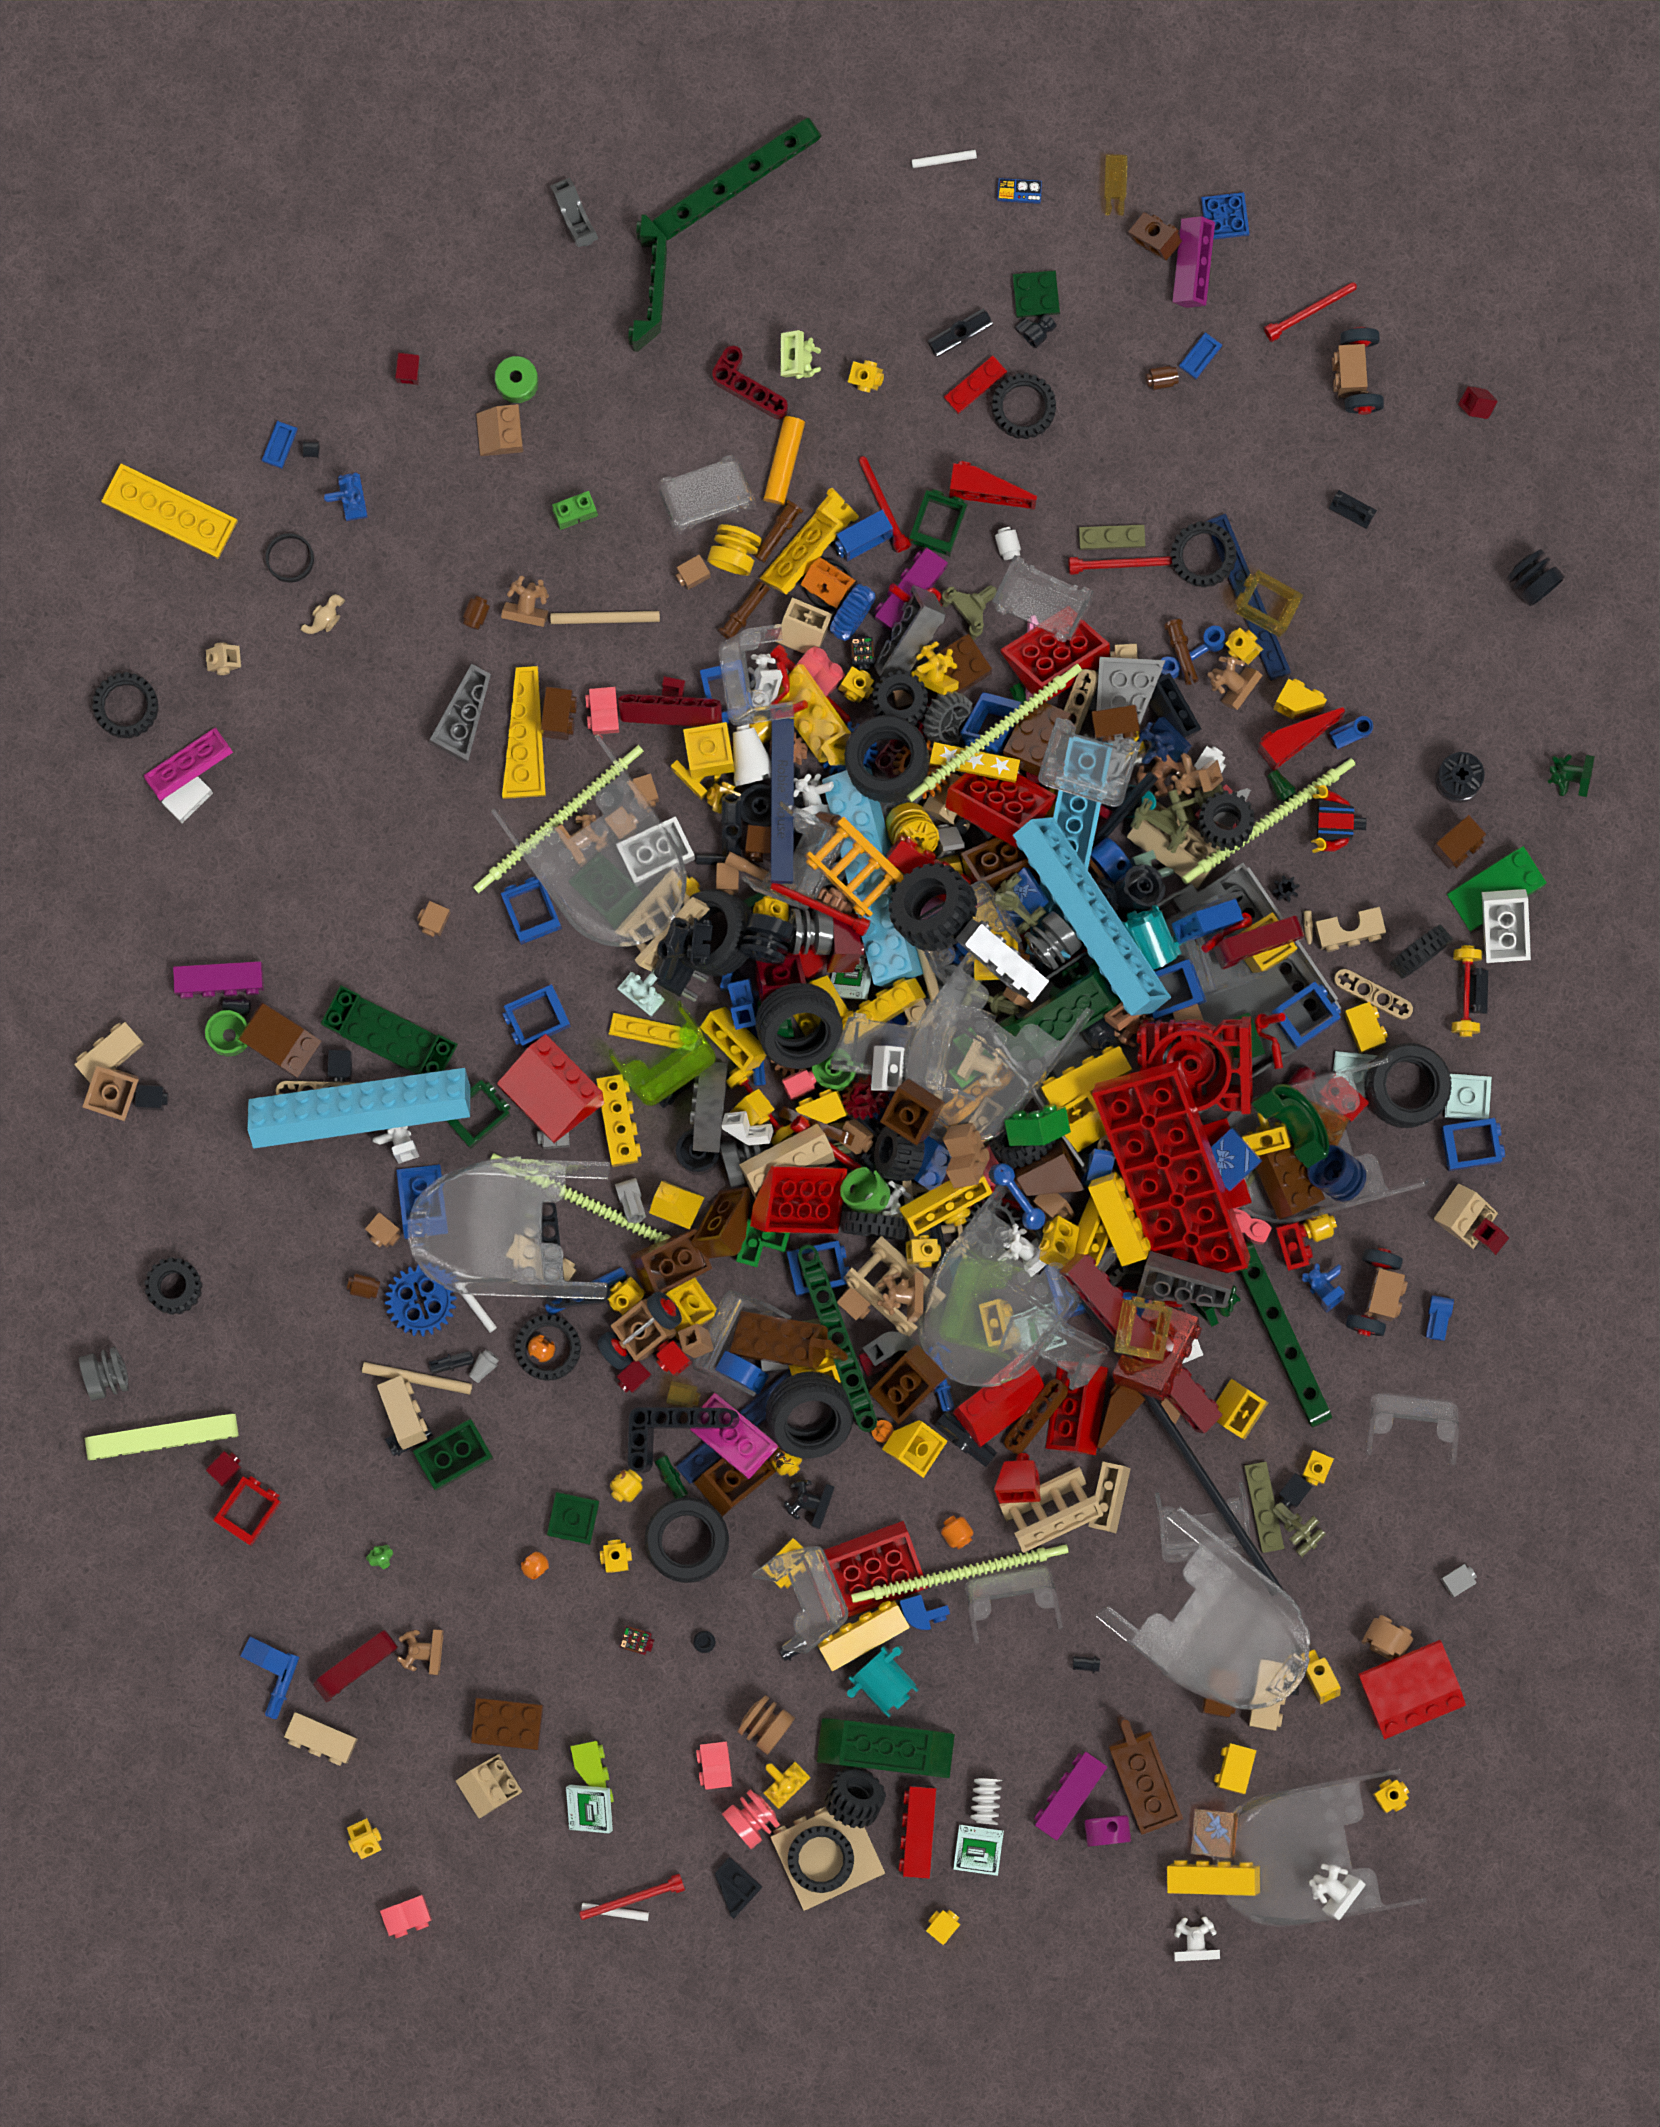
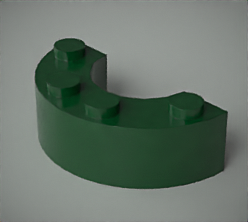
M1279 1084L1252 1101L1254 1109L1265 1120L1269 1117H1275L1285 1124L1294 1141V1153L1307 1169L1328 1156L1329 1139L1325 1125L1315 1107L1300 1091L1289 1085Z

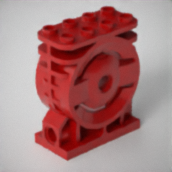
M1251 1016L1242 1017V1019H1225L1217 1027L1197 1019H1186L1175 1022V1020H1170V1022H1162V1020L1149 1022L1148 1020H1143V1023L1139 1024L1137 1043H1141L1140 1050L1138 1051V1065H1142L1140 1071L1163 1065V1056L1167 1046L1177 1036H1181V1039L1170 1048L1166 1064L1180 1061L1197 1111L1208 1109L1217 1104L1223 1111H1241V1114H1251L1253 1105ZM1201 1037L1212 1042L1220 1056L1219 1072L1214 1080L1207 1085V1094L1204 1095L1202 1085L1207 1083L1214 1075L1217 1060L1211 1045L1201 1039ZM1232 1046H1240V1058H1234ZM1194 1059L1197 1065L1190 1067L1186 1064V1060ZM1232 1073L1240 1075L1241 1085H1229Z

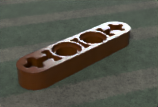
M783 1105L778 1116L792 1122L800 1115L796 1110ZM803 1115L809 1120L810 1127L818 1124L827 1137L850 1146L852 1145L855 1135Z
M1053 1379L1044 1387L1006 1436L1004 1444L1009 1451L1019 1454L1030 1444L1067 1396L1068 1388L1063 1382ZM1043 1403H1047L1046 1410L1039 1413V1407ZM1033 1420L1032 1428L1030 1430H1026V1424L1029 1421ZM1015 1440L1018 1442L1016 1446L1013 1444Z

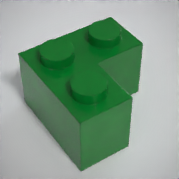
M1056 1104L1045 1105L1043 1110L1033 1111L1029 1114H1026L1025 1111H1017L1012 1113V1117L1004 1120L1010 1146L1046 1145L1071 1133L1066 1107H1056Z
M748 1219L746 1238L735 1261L758 1267L763 1246L785 1252L790 1232H763L751 1227V1219Z

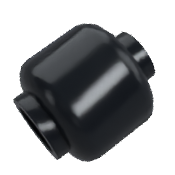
M1104 1017L1083 1030L1085 1038L1094 1049H1106L1111 1046L1115 1039V1031L1105 1021Z

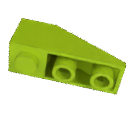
M598 1741L570 1746L574 1767L590 1787L607 1788L606 1780H609L608 1769L602 1766L601 1758H605L603 1745H598ZM610 1789V1800L614 1802L612 1790Z

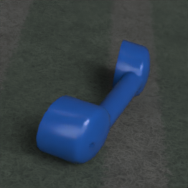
M1211 626L1205 631L1204 643L1189 652L1192 661L1207 651L1216 652L1224 647L1226 637L1224 630L1220 626ZM1173 657L1162 658L1161 660H1165V664L1160 675L1163 676L1171 673L1173 679L1178 677L1181 668L1179 661Z
M1007 1164L993 1165L989 1170L991 1182L998 1186L1008 1187L1025 1211L1022 1222L1027 1229H1040L1045 1223V1214L1041 1209L1033 1208L1014 1182L1015 1173L1013 1168Z

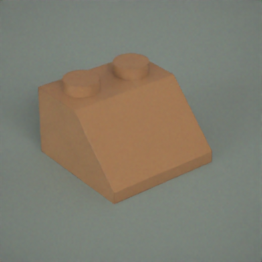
M518 404L496 406L476 414L480 456L523 452Z
M96 1065L82 1107L125 1121L139 1077L120 1070Z

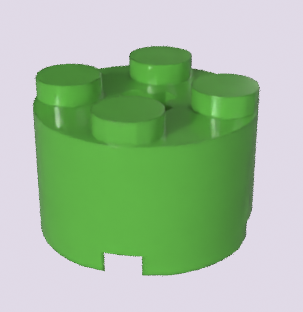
M837 1046V1049L826 1060L812 1066V1072L817 1085L825 1091L831 1089L833 1092H840L852 1084L851 1082L854 1081L856 1063L847 1049ZM833 1064H836L837 1069H840L835 1074H832L831 1070L828 1069L832 1068Z

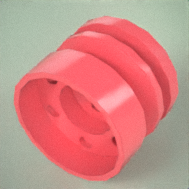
M750 1789L747 1794L753 1800L748 1804L741 1797L740 1801L744 1807L742 1810L731 1805L722 1815L748 1847L752 1849L762 1841L758 1830L762 1828L766 1833L770 1834L771 1830L766 1824L770 1821L775 1828L780 1826L777 1821L775 1812L765 1800Z

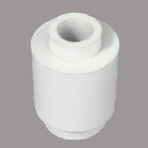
M1010 527L999 529V534L995 535L1000 556H1003L1004 560L1019 557L1021 547L1016 530H1011Z

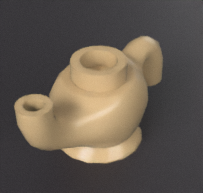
M336 594L332 595L326 606L322 607L319 605L312 614L315 617L313 625L307 626L304 624L301 631L307 634H314L323 629L326 632L330 631L340 619V615H337L335 609L337 606L340 607L345 602V599Z

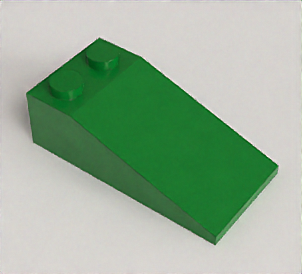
M1523 846L1451 891L1447 896L1468 930L1472 931L1483 924L1482 892L1526 889L1527 896H1530L1543 888L1547 882Z

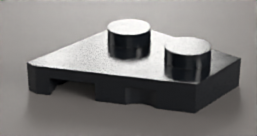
M731 1857L715 1873L730 1915L735 1919L762 1889V1886Z

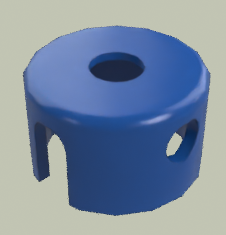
M1108 837L1092 848L1090 858L1106 879L1113 884H1116L1117 880L1133 867L1121 848Z

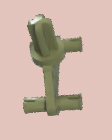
M992 585L979 594L973 593L972 595L957 592L956 589L954 590V587H949L942 593L940 603H943V607H947L951 603L969 623V635L975 640L983 631V610L986 608L985 605L997 597L998 592Z
M1217 785L1212 791L1207 792L1198 789L1195 790L1196 797L1189 800L1184 791H1181L1180 795H1178L1177 789L1170 791L1168 794L1173 804L1171 806L1172 811H1176L1179 823L1188 821V823L1193 822L1197 819L1191 807L1197 804L1202 807L1209 796L1213 798L1214 793L1217 792L1223 795L1224 789L1221 785Z
M1145 798L1141 807L1136 809L1134 813L1135 818L1130 826L1138 830L1143 820L1149 821L1171 835L1172 841L1167 850L1175 853L1179 844L1184 842L1186 838L1185 833L1189 825L1185 826L1186 822H1181L1180 826H1178L1176 811H1172V805L1161 811L1150 810L1152 801Z
M1015 873L1008 881L1004 880L1000 884L1001 887L992 896L995 899L994 902L1004 910L1015 911L1024 919L1016 927L1018 932L1023 935L1031 926L1034 927L1038 924L1037 920L1046 914V911L1042 906H1039L1032 914L1027 911L1019 896L1014 892L1013 887L1022 880L1020 875Z
M973 978L970 986H967L965 989L967 993L961 1005L970 1008L974 996L990 1006L991 1011L986 1021L991 1024H995L998 1014L1006 1013L1015 1016L1020 1012L1019 1005L1008 1001L1003 996L1004 992L999 991V994L991 997L978 991L982 980L975 981V978Z
M1279 1503L1274 1507L1273 1513L1285 1523L1284 1528L1288 1532L1294 1529L1297 1531L1289 1540L1296 1546L1297 1543L1304 1539L1305 1543L1296 1550L1300 1557L1303 1558L1311 1548L1314 1550L1317 1547L1316 1543L1326 1535L1319 1528L1310 1537V1531L1320 1523L1314 1516L1303 1525L1301 1524L1302 1517L1298 1513L1294 1515L1283 1503Z

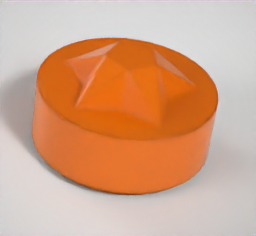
M879 1420L877 1421L876 1428L871 1433L876 1441L883 1443L888 1441L894 1429L890 1422Z

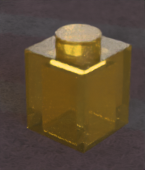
M671 1381L666 1403L682 1408H693L694 1405L698 1406L701 1393L697 1392L698 1387Z

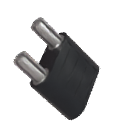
M678 960L671 980L664 981L659 979L657 985L679 997L683 995L695 1002V998H698V995L686 989L692 977L706 983L709 976L687 967Z

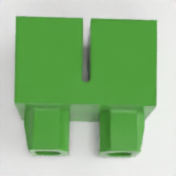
M589 491L552 504V511L560 530L578 524V519L581 523L598 516Z

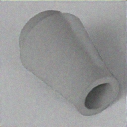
M485 1349L483 1353L480 1352L469 1376L479 1383L498 1366L499 1358Z

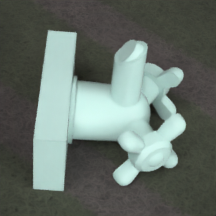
M653 970L643 982L639 975L630 972L617 989L652 1017L665 1001L660 994L655 992V988L651 987L658 978L654 975Z

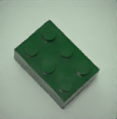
M472 1419L465 1421L413 1451L435 1491L442 1489L494 1459Z

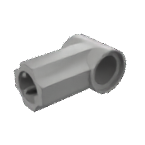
M636 1178L615 1184L628 1223L635 1224L641 1222L646 1218L640 1199L642 1196Z

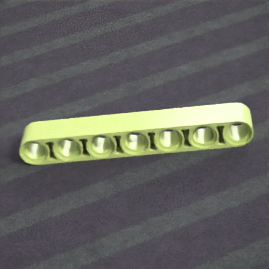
M227 1414L91 1436L84 1439L87 1460H96V1458L115 1457L118 1454L127 1455L140 1453V1451L162 1449V1447L171 1448L183 1446L187 1443L189 1445L206 1442V1440L227 1439L230 1436L233 1438L238 1437L239 1434L236 1414Z

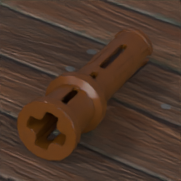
M787 500L786 507L780 516H776V523L761 543L758 553L753 556L765 563L785 532L792 529L793 522L799 514L803 513V510L795 503Z
M758 582L736 613H731L729 615L730 619L724 627L719 628L718 632L727 640L735 641L736 634L741 628H745L747 618L770 590L766 584L763 587V582Z
M1174 619L1165 623L1164 628L1169 633L1170 646L1176 651L1185 684L1191 685L1190 675L1194 683L1198 682L1199 679L1187 647L1189 639L1188 636H1185L1182 628L1183 620Z

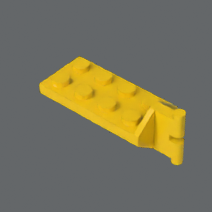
M833 488L827 491L828 496L816 509L812 518L760 577L766 585L787 594L795 587L798 580L808 572L810 566L823 554L827 546L837 538V534L842 532L851 521L854 522L859 518V515L847 503H844L845 500Z
M798 664L788 675L790 690L779 704L784 709L806 700L808 708L788 716L789 719H794L795 728L819 762L828 761L830 765H845V746H847L846 743L849 736H851V732L806 667ZM781 684L779 687L777 697L784 691V688Z

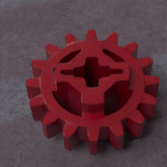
M870 1075L867 1076L866 1080L859 1077L858 1083L852 1081L853 1086L851 1088L846 1087L847 1093L842 1095L844 1099L842 1103L847 1113L852 1115L854 1119L860 1116L864 1120L866 1115L873 1118V1113L880 1114L879 1109L881 1107L886 1108L885 1102L890 1101L888 1096L890 1092L871 1090L872 1078Z

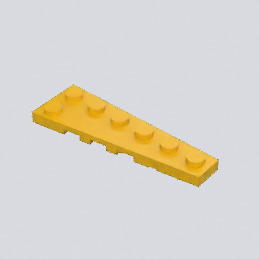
M538 666L517 667L515 671L502 792L503 799L546 796Z

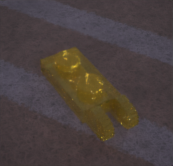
M1106 155L1105 215H1110L1112 212L1111 199H1119L1118 213L1124 216V200L1126 199L1127 155Z

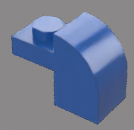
M750 978L728 983L733 1005L730 1009L735 1029L755 1026L758 1004L757 999L754 997Z
M728 1351L724 1352L715 1369L728 1379L741 1384L758 1395L769 1376L757 1366Z
M921 1595L900 1601L904 1618L912 1627L918 1630H931L930 1620H933L935 1624L947 1620L946 1616L950 1615L948 1605L926 1612Z

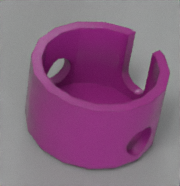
M1127 1815L1087 1819L1084 1822L1087 1847L1131 1842L1129 1818Z

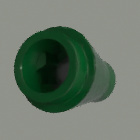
M1275 770L1268 775L1277 800H1281L1284 803L1285 801L1288 802L1289 798L1293 799V795H1297L1296 787L1279 770Z

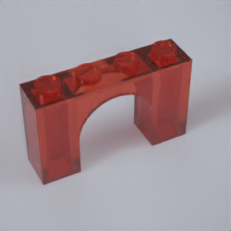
M1149 1300L1141 1319L1149 1323L1152 1332L1167 1337L1174 1345L1173 1350L1166 1359L1158 1363H1144L1121 1355L1113 1371V1378L1116 1384L1164 1401L1166 1395L1172 1392L1173 1381L1176 1376L1181 1374L1183 1369L1182 1363L1185 1357L1188 1358L1190 1356L1194 1339L1197 1340L1199 1338L1202 1328L1199 1324V1317Z

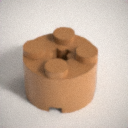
M1380 1615L1379 1618L1373 1619L1361 1641L1362 1644L1365 1645L1368 1642L1371 1644L1370 1650L1389 1660H1392L1393 1657L1397 1658L1405 1655L1413 1641L1411 1637L1412 1631L1401 1625L1398 1628L1391 1624L1392 1620Z

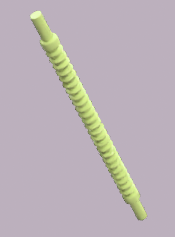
M1076 664L1062 676H1056L1053 679V683H1048V687L1043 686L1044 690H1038L1039 694L1034 693L1033 698L1029 697L1028 702L1024 701V705H1019V709L1015 708L1014 713L1010 712L1009 717L1005 716V720L999 721L1000 724L995 723V728L990 727L989 732L985 731L984 736L980 735V739L976 738L975 743L971 742L970 747L966 746L965 751L961 750V754L955 755L956 758L951 757V761H946V765H941V769H936V773L932 772L931 777H925L922 784L906 795L908 800L913 802L928 789H934L936 783L940 784V780H945L946 775L950 776V772H955V768L959 769L960 764L965 765V760L970 761V757H975V753L979 754V750H984L985 745L989 746L990 741L994 742V738L998 739L999 734L1004 735V730L1009 731L1008 727H1014V723L1018 724L1019 719L1023 720V716H1028L1029 711L1033 712V708L1037 709L1038 704H1043V700L1048 701V696L1053 697L1052 693L1056 694L1058 689L1062 690L1066 687V683L1082 671L1081 667Z
M637 745L624 758L616 760L615 765L610 766V770L606 769V773H601V778L597 777V781H592L591 786L587 785V790L583 789L582 794L578 793V797L573 798V802H568L567 807L563 806L564 809L562 811L558 810V815L554 814L553 819L549 818L548 823L544 822V827L540 826L539 831L535 830L534 835L530 834V839L526 838L525 843L521 842V847L517 846V850H512L511 855L507 854V858L502 859V863H497V867L493 866L489 870V874L473 888L480 893L494 880H499L503 872L507 873L506 869H511L512 864L516 865L517 860L521 861V856L525 857L526 852L530 853L531 848L535 849V844L539 845V841H544L545 836L549 837L548 833H553V829L558 827L559 824H563V820L567 821L569 815L573 816L572 813L577 812V808H582L583 803L587 804L586 801L588 799L592 800V795L596 796L597 791L601 792V788H605L606 783L610 784L611 779L615 780V775L620 776V771L624 772L627 770V765L643 753V749Z
M1350 758L1337 768L1328 770L1326 775H1322V779L1317 778V782L1313 781L1312 785L1309 784L1307 788H1303V792L1299 791L1298 795H1293V799L1289 798L1288 802L1285 801L1283 805H1279V809L1274 808V812H1269V816L1265 815L1264 819L1260 818L1259 822L1254 823L1255 826H1253L1249 839L1254 840V836L1258 837L1259 833H1264V829L1268 830L1269 826L1272 827L1274 823H1278V819L1283 820V816H1288V812L1292 813L1293 809L1297 810L1298 806H1302V802L1307 803V799H1312L1313 794L1319 793V789L1315 788L1316 785L1331 786V782L1335 783L1338 781L1339 776L1355 766L1354 760ZM1248 840L1247 842H1243V846L1241 847H1244L1245 843L1248 844L1250 841ZM1235 846L1234 850L1229 851V847H1225V851L1216 849V853L1212 852L1211 857L1206 856V860L1202 859L1198 862V866L1182 876L1183 882L1188 884L1200 874L1209 872L1211 867L1214 868L1216 864H1220V860L1224 861L1225 856L1230 857V853L1234 854L1235 850L1238 851L1240 848Z
M493 1153L490 1159L491 1162L510 1170V1174L515 1176L518 1174L519 1178L525 1177V1181L529 1179L531 1184L535 1182L536 1186L541 1185L542 1189L547 1188L548 1192L552 1190L554 1195L558 1193L559 1197L564 1196L565 1200L570 1199V1203L574 1201L576 1205L581 1204V1208L587 1207V1211L593 1210V1214L597 1212L599 1217L603 1215L604 1219L609 1218V1221H615L616 1225L620 1223L621 1227L626 1226L627 1230L632 1229V1233L638 1232V1236L642 1234L644 1235L643 1238L649 1237V1241L655 1240V1243L672 1237L668 1234L662 1235L661 1231L657 1233L656 1229L651 1230V1226L645 1227V1223L642 1225L639 1224L640 1222L635 1224L628 1223L626 1216H623L622 1212L618 1214L616 1209L612 1211L611 1207L606 1208V1205H600L599 1201L595 1203L594 1199L589 1200V1196L583 1197V1193L577 1194V1190L573 1192L572 1188L567 1189L566 1185L561 1186V1183H555L554 1179L550 1181L549 1177L544 1178L543 1174L538 1175V1172H532L531 1168L527 1170L526 1166L522 1167L521 1163L517 1161L511 1162Z
M1067 1544L1048 1549L1042 1547L1038 1548L1036 1552L1034 1550H1031V1553L1026 1551L1024 1555L1022 1553H1019L1018 1556L1013 1554V1557L1007 1555L1006 1559L1000 1557V1560H997L995 1558L993 1562L988 1560V1563L982 1561L981 1565L979 1563H976L975 1566L970 1564L969 1567L964 1565L963 1569L957 1567V1570L952 1568L950 1572L948 1570H945V1573L939 1571L937 1575L935 1573L932 1576L927 1574L926 1577L921 1575L920 1579L914 1577V1580H911L909 1578L907 1582L902 1580V1583L896 1581L894 1585L892 1583H889V1586L884 1584L883 1587L878 1585L874 1586L872 1590L851 1594L853 1603L872 1598L879 1600L883 1596L888 1597L889 1594L894 1596L895 1593H898L900 1595L902 1591L907 1593V1590L913 1592L914 1588L919 1590V1587L925 1589L927 1585L929 1587H932V1584L938 1586V1583L943 1585L945 1581L950 1583V1580L956 1582L957 1578L962 1580L963 1577L968 1579L970 1575L972 1577H975V1574L981 1576V1573L986 1575L988 1571L993 1573V1570L999 1572L1001 1568L1003 1570H1006V1567L1011 1569L1013 1565L1015 1567H1018V1564L1024 1566V1563L1029 1565L1031 1561L1036 1563V1560L1043 1562L1049 1557L1068 1553Z

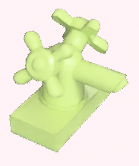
M799 330L781 333V376H796L797 379H800L802 377H812L815 373L821 371L820 367L811 369L810 365L812 361L811 352L814 351L818 354L821 352L820 348L815 347L813 338L804 341V332Z

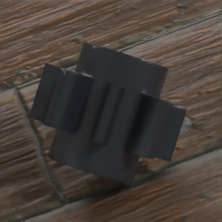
M1283 875L1281 882H1274L1278 889L1273 890L1272 893H1278L1280 896L1279 902L1284 898L1290 903L1291 896L1298 897L1295 889H1298L1300 885L1293 883L1294 877L1289 880ZM1289 885L1291 892L1283 893V887Z

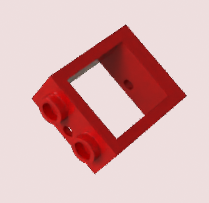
M243 1476L213 1521L252 1546L282 1502L278 1500L280 1495L268 1488L265 1491L260 1488L261 1482L252 1476L249 1479ZM246 1486L273 1503L251 1535L225 1518Z

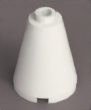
M749 724L736 727L737 732L733 733L735 786L771 778V760L755 728H750Z

